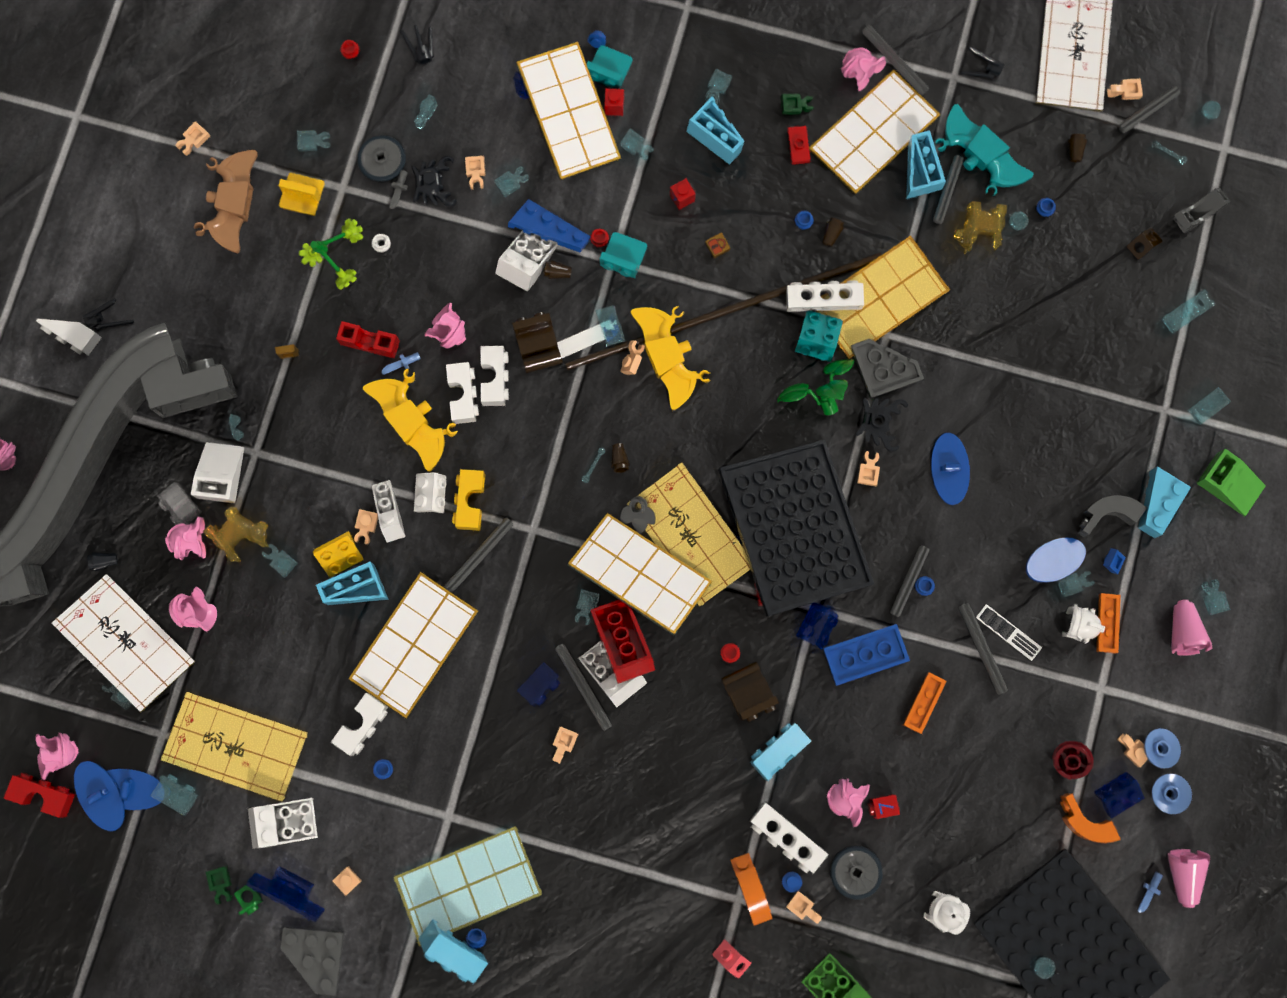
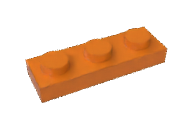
M1099 594L1098 617L1101 624L1105 626L1104 633L1100 632L1097 636V652L1118 653L1121 595Z
M930 672L927 673L903 726L922 734L946 684V680Z

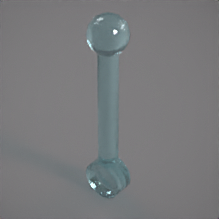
M1158 141L1152 143L1154 148H1159L1179 160L1180 164L1187 162L1186 156L1181 157L1160 145Z
M604 448L598 449V455L588 473L582 477L584 483L590 481L589 477L601 455L605 454Z

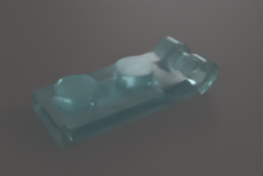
M1206 289L1161 319L1172 334L1216 305L1215 301L1208 297L1207 294L1209 293ZM1200 299L1204 303L1203 307H1201L1197 302Z

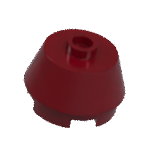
M1078 741L1061 743L1055 749L1052 758L1055 769L1067 779H1079L1086 776L1091 771L1094 763L1090 749Z

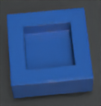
M1111 548L1105 557L1103 566L1111 573L1119 574L1126 557L1117 549Z

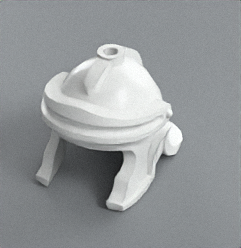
M1074 604V607H1068L1066 614L1073 616L1069 632H1062L1063 637H1070L1078 641L1082 640L1083 643H1088L1089 639L1095 638L1100 632L1104 633L1105 626L1101 624L1099 617L1095 615L1094 608L1088 610V608L1078 607L1077 604Z
M934 891L932 895L937 898H935L930 906L929 915L924 912L923 917L943 932L959 934L968 923L970 908L967 904L961 902L959 897Z

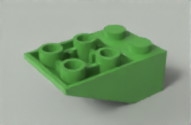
M1227 449L1216 453L1196 483L1244 517L1266 487L1240 458Z
M830 953L802 981L816 998H872Z

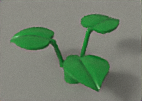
M854 359L836 360L825 366L824 373L830 374V382L816 389V394L820 396V399L811 389H808V384L799 383L786 388L779 395L777 401L794 402L810 394L817 402V405H821L824 415L835 414L839 410L835 399L843 400L848 383L843 379L833 380V377L849 371L854 364Z

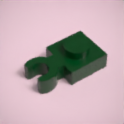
M782 94L780 97L782 114H800L802 110L811 112L814 109L813 106L806 104V102L813 100L811 96L801 99L800 94Z
M227 866L207 871L206 877L210 892L216 890L215 903H221V895L226 896L227 902L231 901L232 895L226 889V887L231 886Z

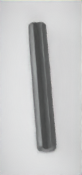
M1176 86L1171 87L1120 123L1118 129L1121 133H1126L1180 94V90Z
M955 155L952 160L933 218L934 223L942 224L964 160L962 156Z
M922 545L919 546L890 610L892 615L896 617L901 615L929 553V548Z

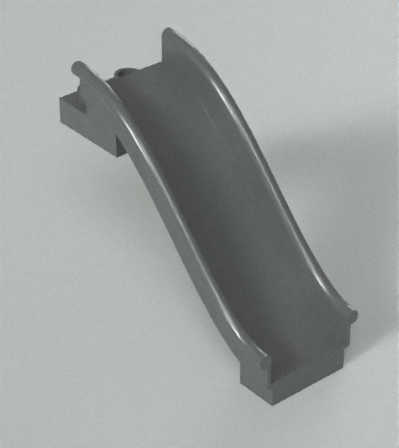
M166 322L150 327L129 339L95 373L72 408L20 506L6 526L0 531V606H12L49 595L41 566L55 552L71 529L121 434L146 398L149 408L162 418L238 397L232 376L222 364H215L213 358L191 363L192 372L190 373L181 339L172 341Z

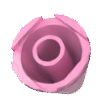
M1189 600L1178 601L1174 605L1172 654L1177 652V655L1187 656L1200 654L1199 650L1205 649V652L1211 650L1212 642L1194 603L1189 602Z
M1190 849L1171 850L1168 853V861L1178 902L1183 907L1193 908L1200 902L1210 855L1198 850L1197 854L1190 853Z

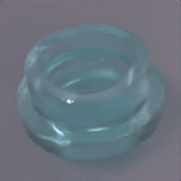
M1216 101L1206 102L1202 107L1203 116L1210 120L1216 119L1221 113L1220 104Z
M1023 212L1013 213L1009 219L1010 226L1015 230H1023L1028 225L1027 215Z
M1042 957L1035 962L1034 970L1039 977L1047 979L1055 973V965L1049 958Z

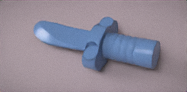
M414 353L408 357H404L403 354L399 355L401 360L385 366L382 374H387L403 366L405 369H410L408 364L421 359L419 353Z
M1155 872L1150 884L1144 883L1143 887L1147 891L1137 909L1138 912L1142 913L1148 908L1154 893L1160 895L1161 891L1157 889L1163 877L1160 873Z

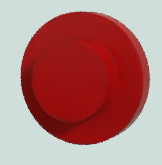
M347 40L341 46V53L345 58H355L359 54V46L356 42Z
M596 229L590 235L591 243L596 247H604L609 241V235L603 229Z
M728 643L722 647L721 657L725 662L733 663L739 659L740 650L737 645Z

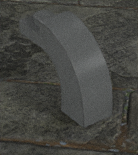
M1219 187L1192 206L1180 210L1174 215L1173 219L1183 233L1224 208L1230 203V200Z
M1114 495L1102 498L1083 511L1082 514L1086 517L1079 524L1081 529L1078 531V534L1082 537L1088 536L1099 520L1105 515L1117 516L1131 526L1138 522L1147 507L1127 496Z

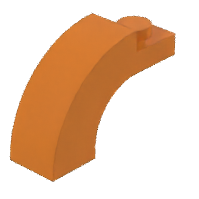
M1066 793L1060 796L1062 800L1060 802L1064 812L1069 814L1062 819L1066 826L1077 836L1099 843H1111L1121 840L1112 821L1105 820L1100 823H1092L1082 814L1073 794Z
M749 853L731 859L730 861L753 925L773 919Z

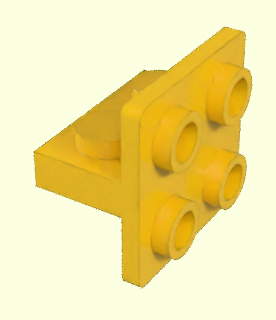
M289 173L287 180L280 179L278 185L283 192L279 203L280 208L315 216L325 182Z
M349 531L313 551L314 556L329 577H333L363 561V556L357 549Z

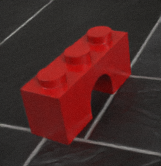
M341 321L336 338L342 346L394 359L400 342L395 334L379 330L377 333L362 329L359 325Z
M26 773L12 775L4 799L21 805L30 804L33 796L39 793L43 797L41 812L58 818L67 817L75 796L74 793L69 792V788L60 785L57 788L50 786V781L43 779L36 781L32 779V775Z

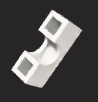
M481 346L482 369H490L496 373L495 379L492 382L481 383V403L483 406H505V400H509L508 388L505 389V381H509L508 370H505V363H508L509 357L508 352H505L504 346Z
M469 362L446 365L447 380L450 388L460 387L464 390L461 399L450 401L452 422L455 424L476 422V416H479L478 404L474 403V397H477L476 386L472 384V379H475L474 368H471Z
M365 693L355 707V710L363 717L362 726L355 731L347 726H342L331 743L350 756L358 755L364 747L362 743L367 737L370 738L376 730L374 726L378 721L381 722L386 717L388 706L371 694Z

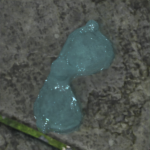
M230 414L229 424L232 437L238 441L244 436L242 431L236 429L241 418Z

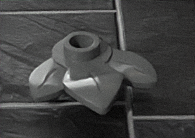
M636 496L631 499L629 506L623 508L620 521L624 524L632 522L636 532L641 534L646 530L648 524H655L656 516L654 511L648 507L645 498ZM638 502L641 504V509L637 506Z

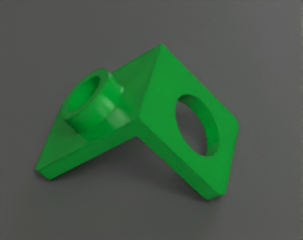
M248 883L234 893L243 908L239 915L245 913L248 915L259 909L257 905L263 902L252 883ZM246 890L253 893V899L250 902H245L242 899V894Z

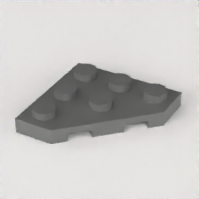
M871 339L850 346L870 399L924 379L918 361L877 344Z
M284 927L281 950L314 993L337 995L344 932Z

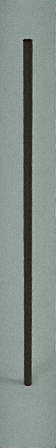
M880 252L798 282L802 283V285H809L810 282H820L869 265L881 257L882 253ZM787 286L671 326L670 332L673 334L786 294ZM644 336L633 339L637 341L635 347L645 343ZM630 341L565 363L567 370L629 349Z

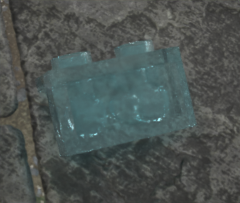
M171 774L167 776L161 775L159 778L161 780L150 796L186 816L199 796L195 793L196 789L189 784L181 785L178 783L179 779Z

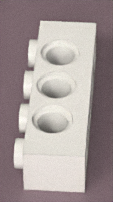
M855 280L847 281L845 284H839V281H830L828 284L810 282L809 285H802L800 282L791 283L786 288L787 312L862 310L864 307L863 283H858ZM826 292L830 298L822 299L820 293ZM839 292H846L848 294V298H841L839 296ZM808 293L811 299L804 300L801 294Z
M765 802L750 819V822L753 824L751 826L752 829L758 834L765 833L768 836L767 841L775 848L777 845L784 849L782 853L790 860L795 858L800 862L798 867L806 873L811 871L814 874L828 856L824 850ZM769 821H775L777 824V829L774 832L767 830L766 826ZM787 833L791 834L793 838L789 845H785L782 842V837ZM805 846L808 849V854L806 857L801 858L798 855V850L800 847Z

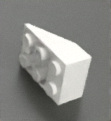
M522 230L499 258L495 274L528 291L538 279L545 267V262H548L558 245L553 240L546 241L541 239L539 235L533 233L529 235Z
M206 442L194 474L191 495L197 499L235 503L244 447Z
M601 641L578 658L616 707L647 684L642 675L618 684Z
M313 798L248 809L253 849L318 838Z

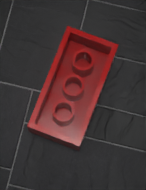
M619 599L590 610L594 625L618 684L655 671L652 655L631 605Z

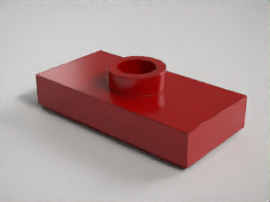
M806 126L789 127L787 131L792 165L810 163Z

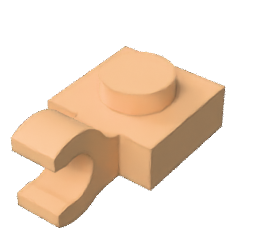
M1125 79L1120 82V85H1111L1110 89H1107V96L1116 97L1122 95V100L1140 99L1143 96L1141 80Z
M635 340L630 341L628 345L630 354L622 361L620 372L626 375L636 374L642 359L640 355L645 348L644 345H639L638 349H636L637 341Z
M560 726L553 742V746L558 747L553 761L561 763L565 751L571 753L579 734Z
M1128 734L1120 735L1117 740L1127 748L1124 754L1137 767H1141L1148 760L1144 744L1139 739L1133 741Z
M799 891L796 892L786 906L802 920L806 915L817 924L822 919L819 914L811 909L814 903Z

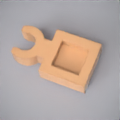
M195 121L183 133L185 139L178 141L176 147L180 150L183 146H186L182 152L187 156L191 153L193 146L198 149L210 135Z
M484 156L465 157L467 177H472L469 181L470 188L474 189L473 184L479 182L481 189H483L484 182L480 176H486Z
M866 451L864 454L866 464H860L857 483L876 487L880 467L875 466V463L879 459V453H876L875 459L871 460L868 457L869 451Z
M359 509L355 529L360 531L354 537L356 543L359 542V538L362 536L365 537V545L370 543L368 534L369 532L375 533L378 521L377 513Z

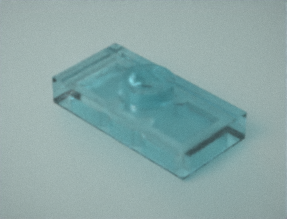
M1218 387L1188 409V411L1197 423L1201 425L1231 401Z

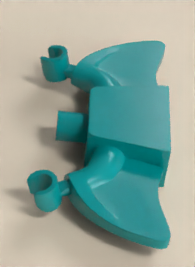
M958 104L953 106L946 120V140L939 138L935 141V145L939 143L944 144L938 148L940 152L944 151L948 145L950 147L959 145L965 148L964 155L968 159L963 165L969 171L975 166L982 171L987 168L991 178L989 181L990 185L985 189V194H987L989 188H992L994 190L993 197L997 193L996 186H1017L1033 177V172L1020 166L1013 160L1010 154L1007 153L1010 147L985 124L980 128V126L967 118Z

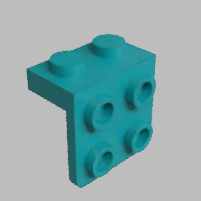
M601 45L593 61H588L586 65L593 81L602 83L610 88L620 89L633 59L631 56Z
M614 232L606 251L602 252L600 256V266L610 271L619 272L625 277L635 278L647 250V244Z
M807 311L795 352L831 362L837 347L843 321L814 311Z

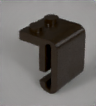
M537 313L532 318L527 319L523 317L512 323L526 373L563 363L549 313Z
M757 662L721 678L741 721L747 719V722L758 718L757 713L765 711L767 714L775 710V705L779 703L777 697L773 696Z

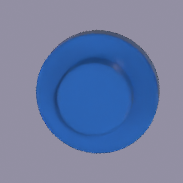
M594 31L589 35L588 42L592 47L599 48L601 45L605 46L606 37L602 32Z
M1043 198L1037 203L1036 209L1041 216L1048 217L1054 213L1056 206L1052 199Z
M801 211L795 217V224L800 229L810 228L814 221L812 214L808 211Z
M920 577L915 583L917 593L922 596L930 595L934 591L935 584L929 577Z
M386 759L378 760L374 764L373 773L379 779H387L393 773V765Z
M788 872L782 878V885L788 892H796L802 886V879L796 872Z
M478 928L470 930L466 936L467 945L473 949L481 948L486 943L485 933Z

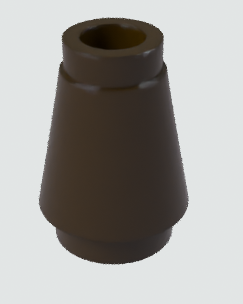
M1070 135L1068 142L1071 162H1082L1087 143L1086 135Z
M830 218L827 221L822 241L824 245L833 246L844 229V222L836 218Z
M552 260L550 262L546 261L544 276L548 277V279L570 278L572 267Z
M622 443L612 445L611 468H613L615 473L628 471L630 463L624 445Z

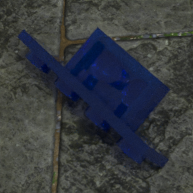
M281 866L276 869L272 881L258 873H254L247 881L246 885L254 891L269 897L271 900L314 922H317L325 911L324 908L308 900L315 884Z

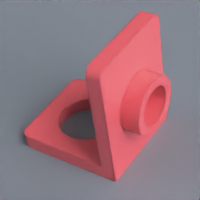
M726 940L712 954L728 972L737 978H740L751 965V962L743 957ZM744 963L743 967L736 971L738 965Z

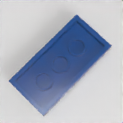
M897 624L823 648L835 686L910 661Z

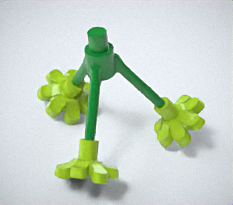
M351 219L345 221V225L341 227V234L321 242L312 241L310 246L305 243L302 245L304 250H299L298 253L299 256L304 257L301 260L302 264L305 265L309 262L311 267H315L316 262H322L323 259L320 256L322 255L336 270L335 273L339 278L335 283L340 290L348 287L350 282L356 281L357 278L354 275L357 272L354 269H348L344 272L342 268H339L327 255V245L340 238L350 239L351 243L362 240L363 235L360 234L362 227L357 226V221L354 219L352 221Z

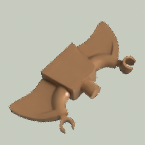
M248 150L233 154L219 165L215 158H210L215 165L209 166L206 164L209 170H216L223 177V182L218 184L217 192L208 191L206 194V201L215 203L214 206L218 213L213 220L206 222L207 224L205 225L197 222L194 225V229L202 228L201 231H196L197 236H203L205 230H209L211 236L219 245L234 253L240 252V228L243 221H248L254 189L250 183V172L258 156L257 151Z

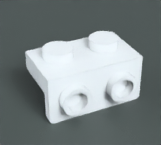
M435 472L416 474L414 512L444 513L445 475Z

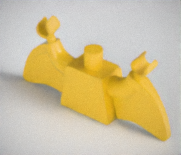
M679 306L674 307L670 316L664 311L655 308L632 309L631 315L643 331L645 350L657 378L662 380L668 390L671 409L676 410L691 396L696 385V379H700L704 383L710 381V379H703L704 374H710L707 370L697 373L696 371L688 370L683 365L685 361L683 354L692 350L689 341L686 340L678 343L675 336H671V326L675 323L676 318L683 316L684 311L677 316L675 310Z
M406 369L403 382L394 379H381L364 385L363 390L379 402L384 412L383 415L407 446L410 445L419 453L425 469L428 472L432 471L443 454L445 446L444 435L447 434L453 437L458 431L451 432L449 428L456 426L455 423H450L446 429L431 428L424 417L426 413L432 410L426 400L417 407L411 400H408L406 396L409 388L408 383L414 382L415 372L411 377H408L409 369Z

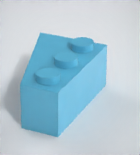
M713 96L689 120L687 132L729 165L741 153L744 140L733 124L729 123L723 110H720L716 105Z
M930 130L912 135L908 143L906 199L942 190L946 183Z
M1158 466L1149 472L1150 478L1144 506L1147 509L1140 517L1138 525L1140 530L1153 538L1163 535L1191 488Z
M372 562L363 564L316 585L322 602L326 605L389 600L376 567Z
M796 723L785 725L780 730L782 734L778 738L773 736L765 743L767 747L763 751L758 749L751 756L753 760L750 763L766 781H769L779 769H782L789 760L811 742Z
M432 919L419 937L425 958L431 962L437 961L447 972L452 970L457 973L458 978L462 981L467 982L468 980L474 984L488 964L485 956L476 949L470 948L465 941L461 942L454 938L451 931L447 930L445 932L438 928V922Z

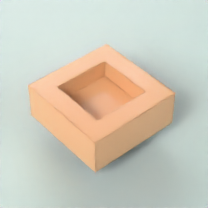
M348 866L333 882L346 896L361 882V879Z

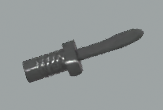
M401 170L398 181L392 182L391 187L395 188L390 209H394L398 205L401 192L407 191L408 186L404 185L407 177L406 171Z

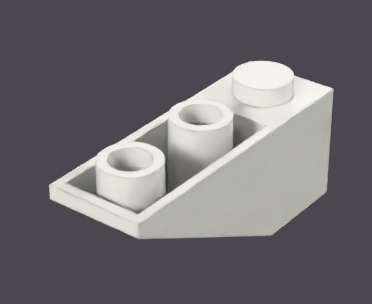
M36 320L42 325L40 327L41 330L49 335L53 332L57 335L55 339L64 345L68 342L72 345L71 349L79 355L83 352L89 356L102 338L80 322Z
M388 480L372 485L379 524L386 542L404 538L403 523L391 481Z

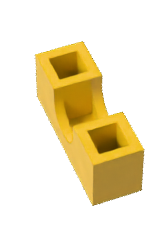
M460 469V475L456 477V486H459L458 494L455 493L454 505H457V511L453 512L452 522L457 529L480 531L482 511L469 507L468 498L474 493H484V471Z

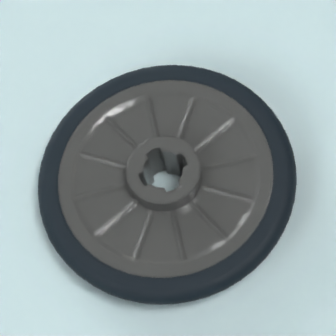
M382 135L372 137L364 142L357 157L361 172L369 179L381 182L391 180L399 175L400 171L404 168L406 160L402 145L396 139ZM379 157H385V159H382L380 161L378 160Z
M851 846L840 851L834 858L831 865V879L835 888L843 896L850 899H864L874 894L881 884L883 876L882 865L878 857L869 849L861 846ZM855 868L861 871L858 875L859 877L853 875Z

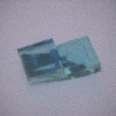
M614 305L596 310L606 345L610 346L624 342L625 338Z

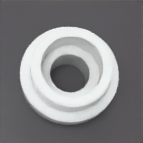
M378 234L372 239V247L375 251L385 252L390 248L391 241L387 235ZM383 241L385 242V244L383 246H379V242Z

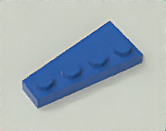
M530 199L524 203L508 222V227L514 229L517 227L526 234L530 235L533 233L541 236L543 240H553L557 242V245L579 253L589 243L591 237Z

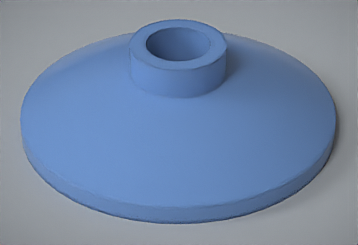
M1155 729L1145 739V754L1153 765L1159 768H1170L1178 762L1181 747L1177 737L1172 732L1166 729Z
M1165 774L1154 782L1152 799L1161 811L1168 814H1178L1186 810L1190 805L1192 791L1190 785L1183 777L1176 774ZM1168 790L1172 792L1171 797L1166 795Z

